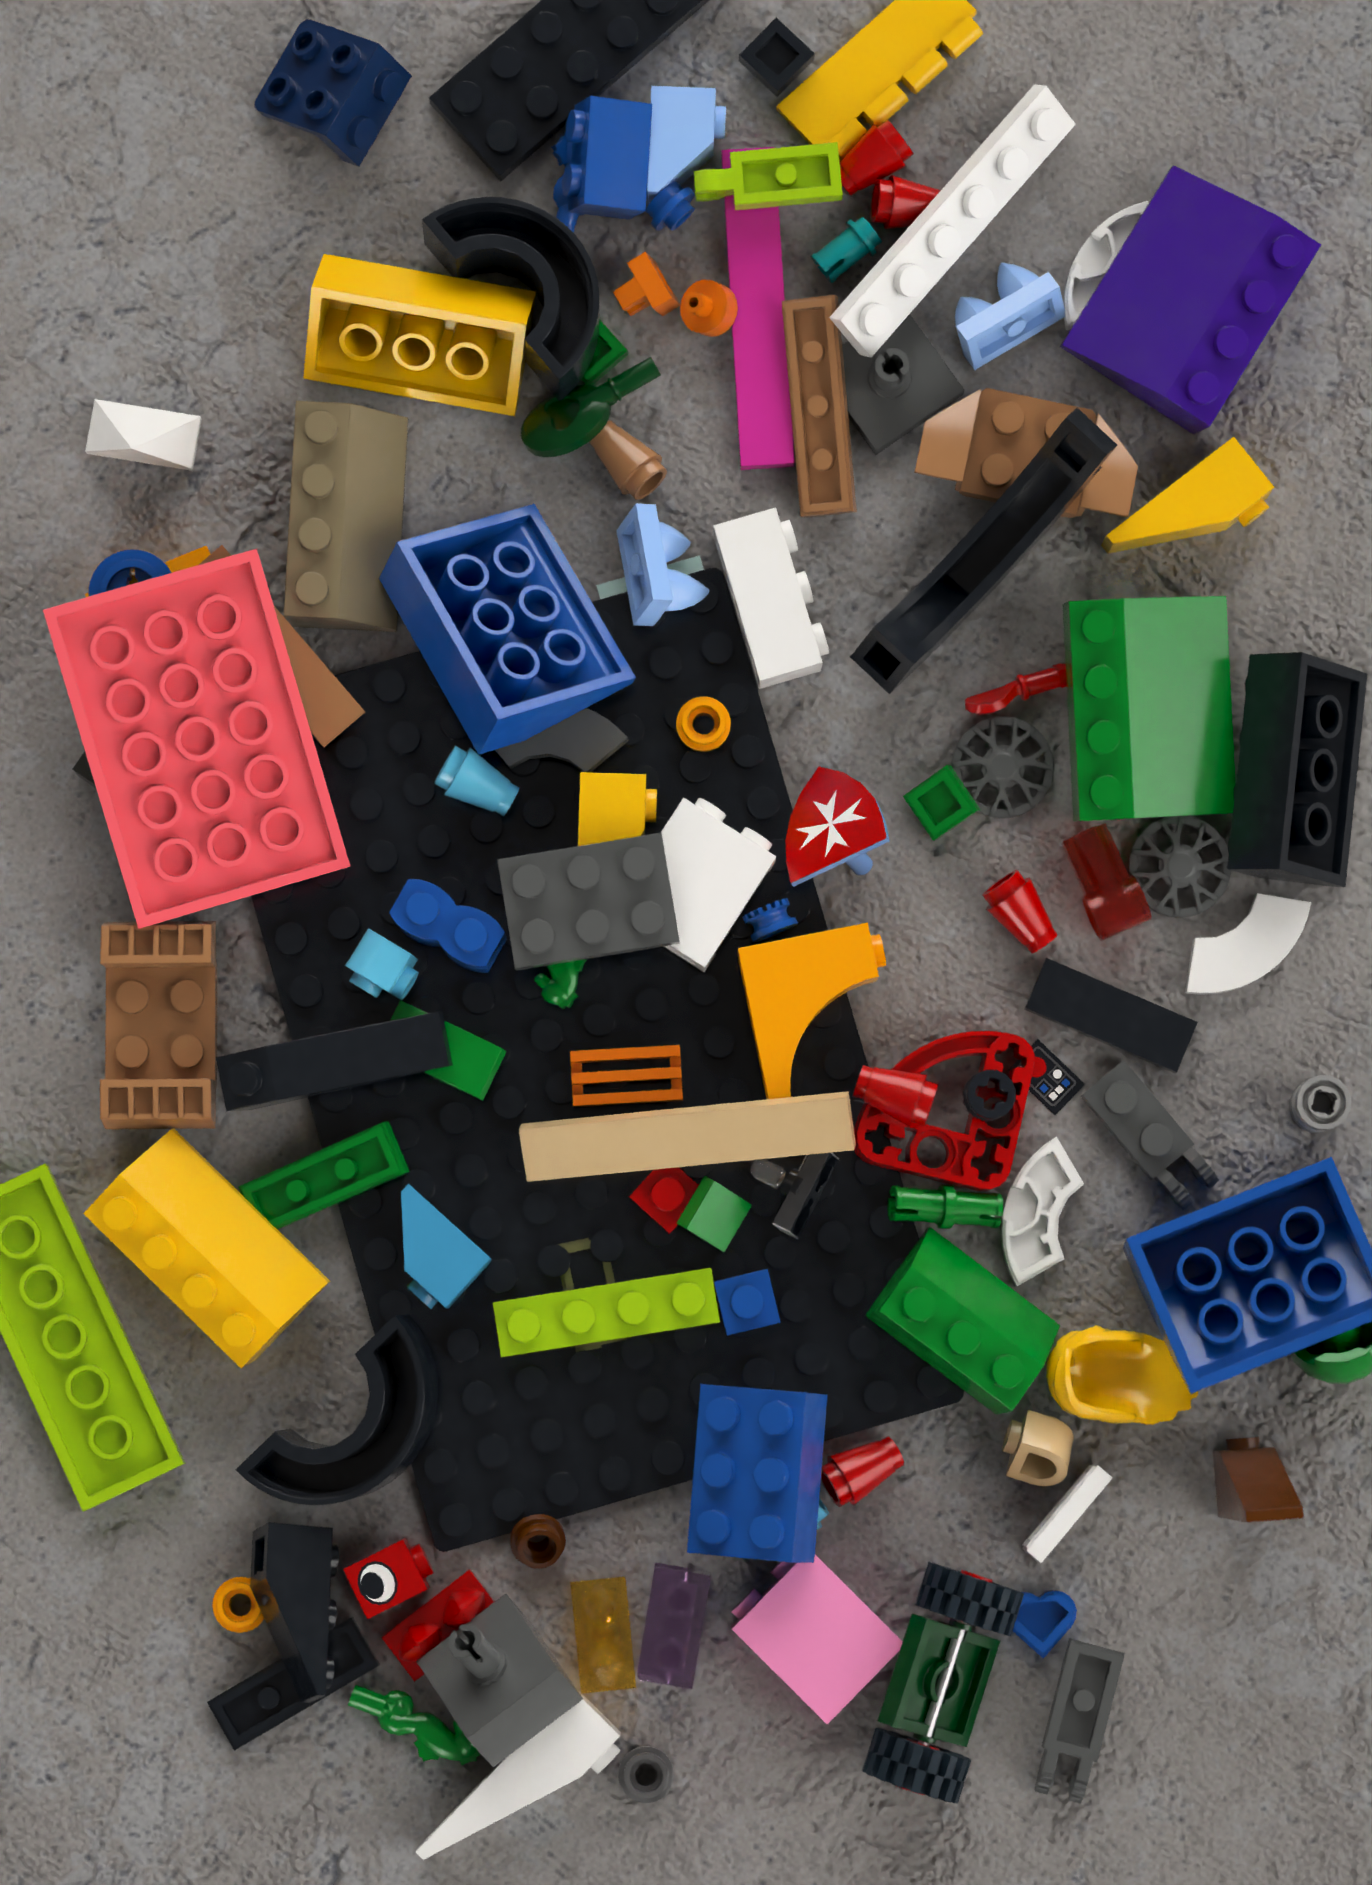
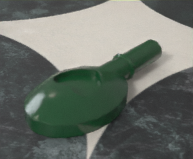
M649 357L612 379L608 378L607 382L598 387L577 385L560 402L554 395H551L540 402L527 415L521 427V439L528 451L539 457H556L579 449L601 432L608 422L612 405L617 403V401H621L622 397L660 377L661 374L652 358Z

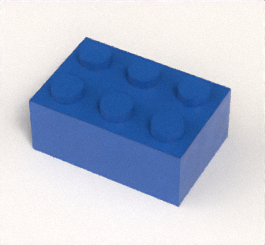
M700 1384L687 1553L790 1563H814L827 1395Z

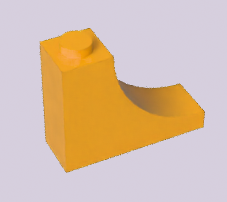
M868 922L738 948L737 957L766 1099L791 1097L790 1077L795 1051L801 1037L813 1019L828 1004L844 993L859 986L876 982L879 977L877 968L886 966L881 935H870Z

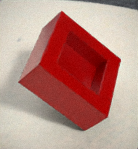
M679 1167L655 1169L634 1190L629 1198L665 1231L671 1234L678 1226L677 1221L699 1185Z

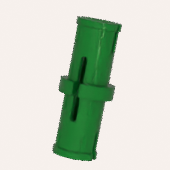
M894 1185L889 1192L891 1196H895V1199L888 1198L887 1209L890 1221L935 1223L939 1229H951L953 1224L999 1228L1001 1219L995 1218V1215L1003 1216V1198L1000 1193L956 1191L953 1185H940L937 1190Z

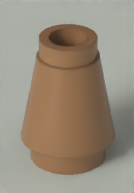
M609 420L601 432L589 442L621 493L624 495L631 494L635 500L643 499L652 493L667 474V469L661 464V455L621 427H618L612 420Z

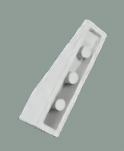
M580 1693L583 1700L497 1764L420 1844L416 1853L424 1860L582 1777L589 1768L599 1774L621 1751L614 1744L620 1737L621 1732Z

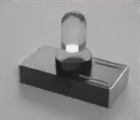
M834 1153L806 1155L800 1168L791 1169L786 1178V1169L766 1159H758L753 1162L751 1173L755 1179L775 1189H778L782 1184L780 1197L785 1200L773 1222V1225L780 1231L799 1239L839 1161V1158Z

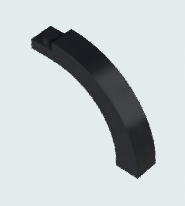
M1079 408L1072 411L987 513L949 554L893 610L872 628L850 658L889 694L893 692L959 627L1035 546L1100 471L1101 465L1117 447V444Z

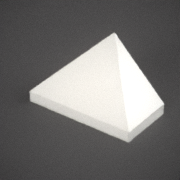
M95 399L85 452L86 454L193 471L202 418L196 415Z

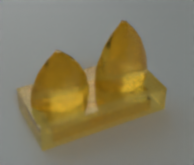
M626 1576L571 1581L581 1694L636 1688Z

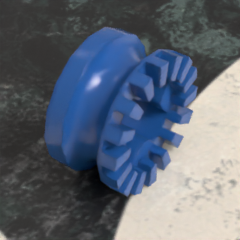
M788 898L767 904V911L760 907L743 916L745 924H751L754 928V932L750 936L753 943L765 940L798 925L796 917H790L787 914V907L790 906Z

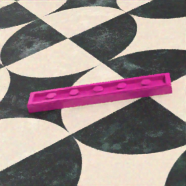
M775 147L721 150L722 169L731 168L730 152ZM729 195L724 197L729 288L734 293L738 305L737 316L732 325L740 470L794 467L792 414L782 301L785 299L779 206L735 211L734 197Z

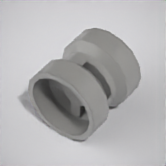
M1318 1075L1302 1082L1294 1089L1290 1098L1289 1110L1294 1122L1300 1128L1311 1133H1322L1339 1126L1347 1119L1351 1110V1096L1348 1088L1339 1079L1329 1075Z

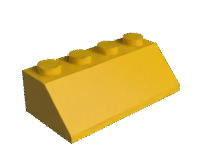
M323 254L311 286L303 379L515 416L526 363L525 338L529 335L532 328L536 291Z
M174 1128L169 1130L120 1173L83 1213L241 1369L258 1359L330 1282L316 1266Z

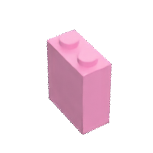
M815 1555L814 1563L779 1562L770 1572L777 1580L762 1595L754 1588L731 1611L738 1618L731 1626V1629L828 1725L900 1651L902 1640Z

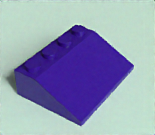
M1173 165L1060 347L1194 435L1211 426L1321 247V244L1278 215Z

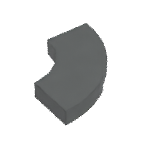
M585 708L525 741L494 751L510 769L529 759L553 757L572 763L582 772L591 773L629 740L607 718Z

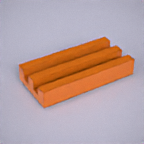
M680 1045L570 1051L573 1107L683 1101ZM670 1059V1067L582 1072V1063ZM671 1079V1089L598 1094H584L583 1084Z

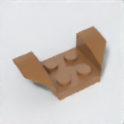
M986 388L982 391L979 389L925 421L914 473L956 481L955 490L959 491L963 496L996 502L1036 456L1063 420L1076 408H1079L1117 444V447L1103 462L1100 471L1061 515L1062 517L1073 518L1082 516L1085 509L1128 517L1138 465L1099 413L1096 416L1091 409Z

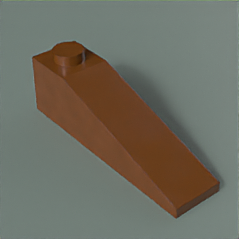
M1259 1437L1226 1439L1227 1450L1213 1451L1218 1517L1246 1523L1304 1518L1303 1506L1275 1447H1260Z

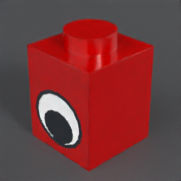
M407 1538L343 1569L367 1620L428 1590L430 1586L426 1577L434 1574L420 1543L410 1547Z

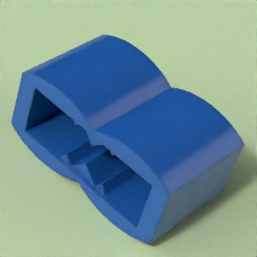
M408 879L389 912L396 926L406 936L424 945L441 946L445 954L452 961L474 972L488 973L507 940L503 928L489 914L470 906H456L455 902L444 890L424 880Z

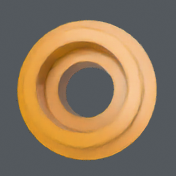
M703 696L689 700L681 707L676 719V729L681 741L687 747L700 752L711 751L721 746L727 739L731 728L730 715L721 702L711 697ZM708 716L714 723L713 730L708 734L696 732L693 728V722L697 717Z
M231 1578L221 1584L215 1592L212 1604L214 1616L222 1627L231 1632L244 1633L251 1631L264 1620L250 1587L251 1578ZM236 1594H244L251 1601V1609L246 1615H238L231 1608L232 1598Z

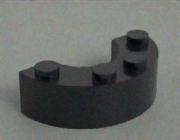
M478 197L461 200L446 205L423 218L424 244L452 277L468 279L476 274L498 272L518 278L533 291H536V296L543 310L539 323L525 338L526 363L559 402L564 399L577 386L586 373L593 359L599 336L600 306L598 280L590 256L577 236L563 222L547 211L530 203L503 197Z
M409 1314L395 1315L355 1353L366 1372L370 1395L365 1416L353 1434L336 1445L327 1446L307 1441L291 1428L275 1431L236 1471L253 1486L270 1496L303 1505H328L365 1496L383 1488L401 1475L416 1459L426 1443L434 1423L438 1403V1377L434 1358L425 1336Z

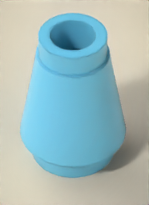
M454 746L434 782L435 785L445 790L444 796L492 812L495 811L502 816L507 813L519 791L518 786L510 783L509 779L473 749L469 748L466 752L457 746Z

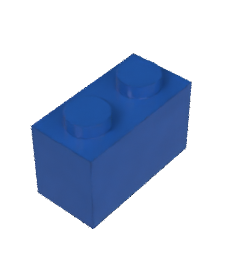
M589 96L576 104L574 110L569 112L566 122V140L572 143L571 163L566 165L562 180L564 196H569L568 212L630 220L646 211L652 104Z

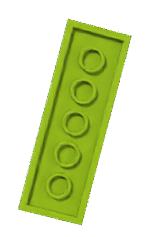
M45 1163L0 1184V1332L79 1505L84 1512L186 1463L49 1165Z

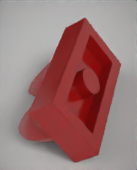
M469 1569L381 1638L415 1682L424 1675L416 1661L448 1638L454 1630L456 1632L460 1629L459 1626L471 1621L475 1616L493 1604L495 1600L473 1571Z

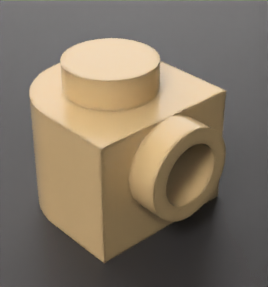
M1027 1410L1022 1423L1011 1420L1002 1445V1451L1010 1454L1006 1476L1036 1486H1053L1062 1482L1067 1476L1074 1440L1072 1430L1068 1425L1055 1417Z

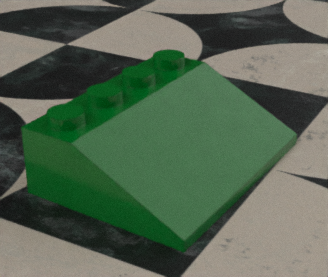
M1226 596L1119 598L1068 601L1064 603L1063 625L1073 821L1233 813V792L1236 782Z

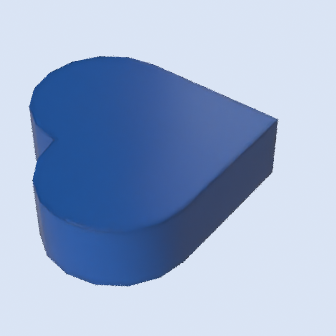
M1046 1591L1039 1597L1029 1592H1022L1024 1596L1013 1632L1044 1659L1072 1627L1076 1620V1606L1071 1597L1062 1591Z

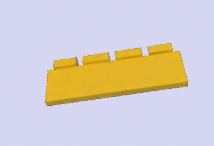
M894 0L776 106V110L810 145L837 142L839 161H841L867 132L865 127L858 121L862 116L871 126L875 124L878 128L909 101L906 94L898 86L901 81L912 93L917 94L948 66L944 57L937 51L940 46L951 58L956 59L983 35L982 29L972 19L976 15L977 10L967 0Z

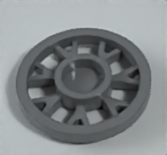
M992 717L972 726L961 737L952 759V768L961 781L960 767L975 764L981 765L983 778L963 784L966 788L973 786L977 788L973 799L980 808L978 813L992 818H1013L1032 810L1045 797L1053 779V755L1046 739L1031 724L1014 717ZM995 726L1012 727V742L1010 746H997ZM990 728V736H986L982 731ZM1017 728L1024 731L1025 734L1018 737ZM976 734L991 748L983 758L966 748L968 742ZM1031 736L1039 745L1040 750L1029 758L1023 759L1016 748L1021 742ZM962 753L967 754L970 760L961 761ZM1043 754L1045 763L1037 762L1036 758ZM1025 766L1045 769L1042 785L1028 782L1022 778ZM986 783L995 789H999L992 808L976 800ZM1018 784L1022 788L1028 802L1012 808L1006 794V789H1010ZM1029 788L1039 790L1033 798L1028 791ZM1004 801L1007 809H997L999 802Z
M1169 816L1162 818L1148 826L1139 835L1132 847L1128 863L1132 887L1140 900L1159 914L1174 918L1198 915L1212 907L1221 898L1228 886L1231 876V870L1227 869L1228 847L1222 836L1211 825L1191 816ZM1177 825L1176 832L1173 833L1168 826ZM1182 825L1199 829L1193 847L1179 843ZM1161 828L1164 829L1173 844L1164 852H1161L1149 838ZM1203 833L1207 834L1211 839L1202 841ZM1144 842L1150 847V851H1141ZM1215 843L1221 859L1202 864L1201 857L1197 851ZM1138 856L1158 858V872L1138 873ZM1222 864V873L1215 870L1214 866ZM1202 871L1221 878L1214 893L1204 889L1196 882ZM1139 878H1148L1149 882L1143 887ZM1159 878L1171 887L1160 903L1156 902L1146 892ZM1191 886L1196 906L1179 909L1177 889ZM1200 893L1209 897L1203 903L1200 901ZM1168 899L1173 900L1174 908L1164 906Z

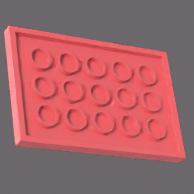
M257 549L43 610L138 929L351 867Z

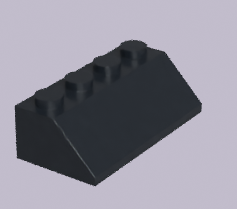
M1303 652L1250 654L1248 675L1245 680L1246 694L1243 722L1239 735L1240 751L1237 779L1233 792L1234 808L1231 836L1228 841V870L1262 879L1346 887L1367 673Z

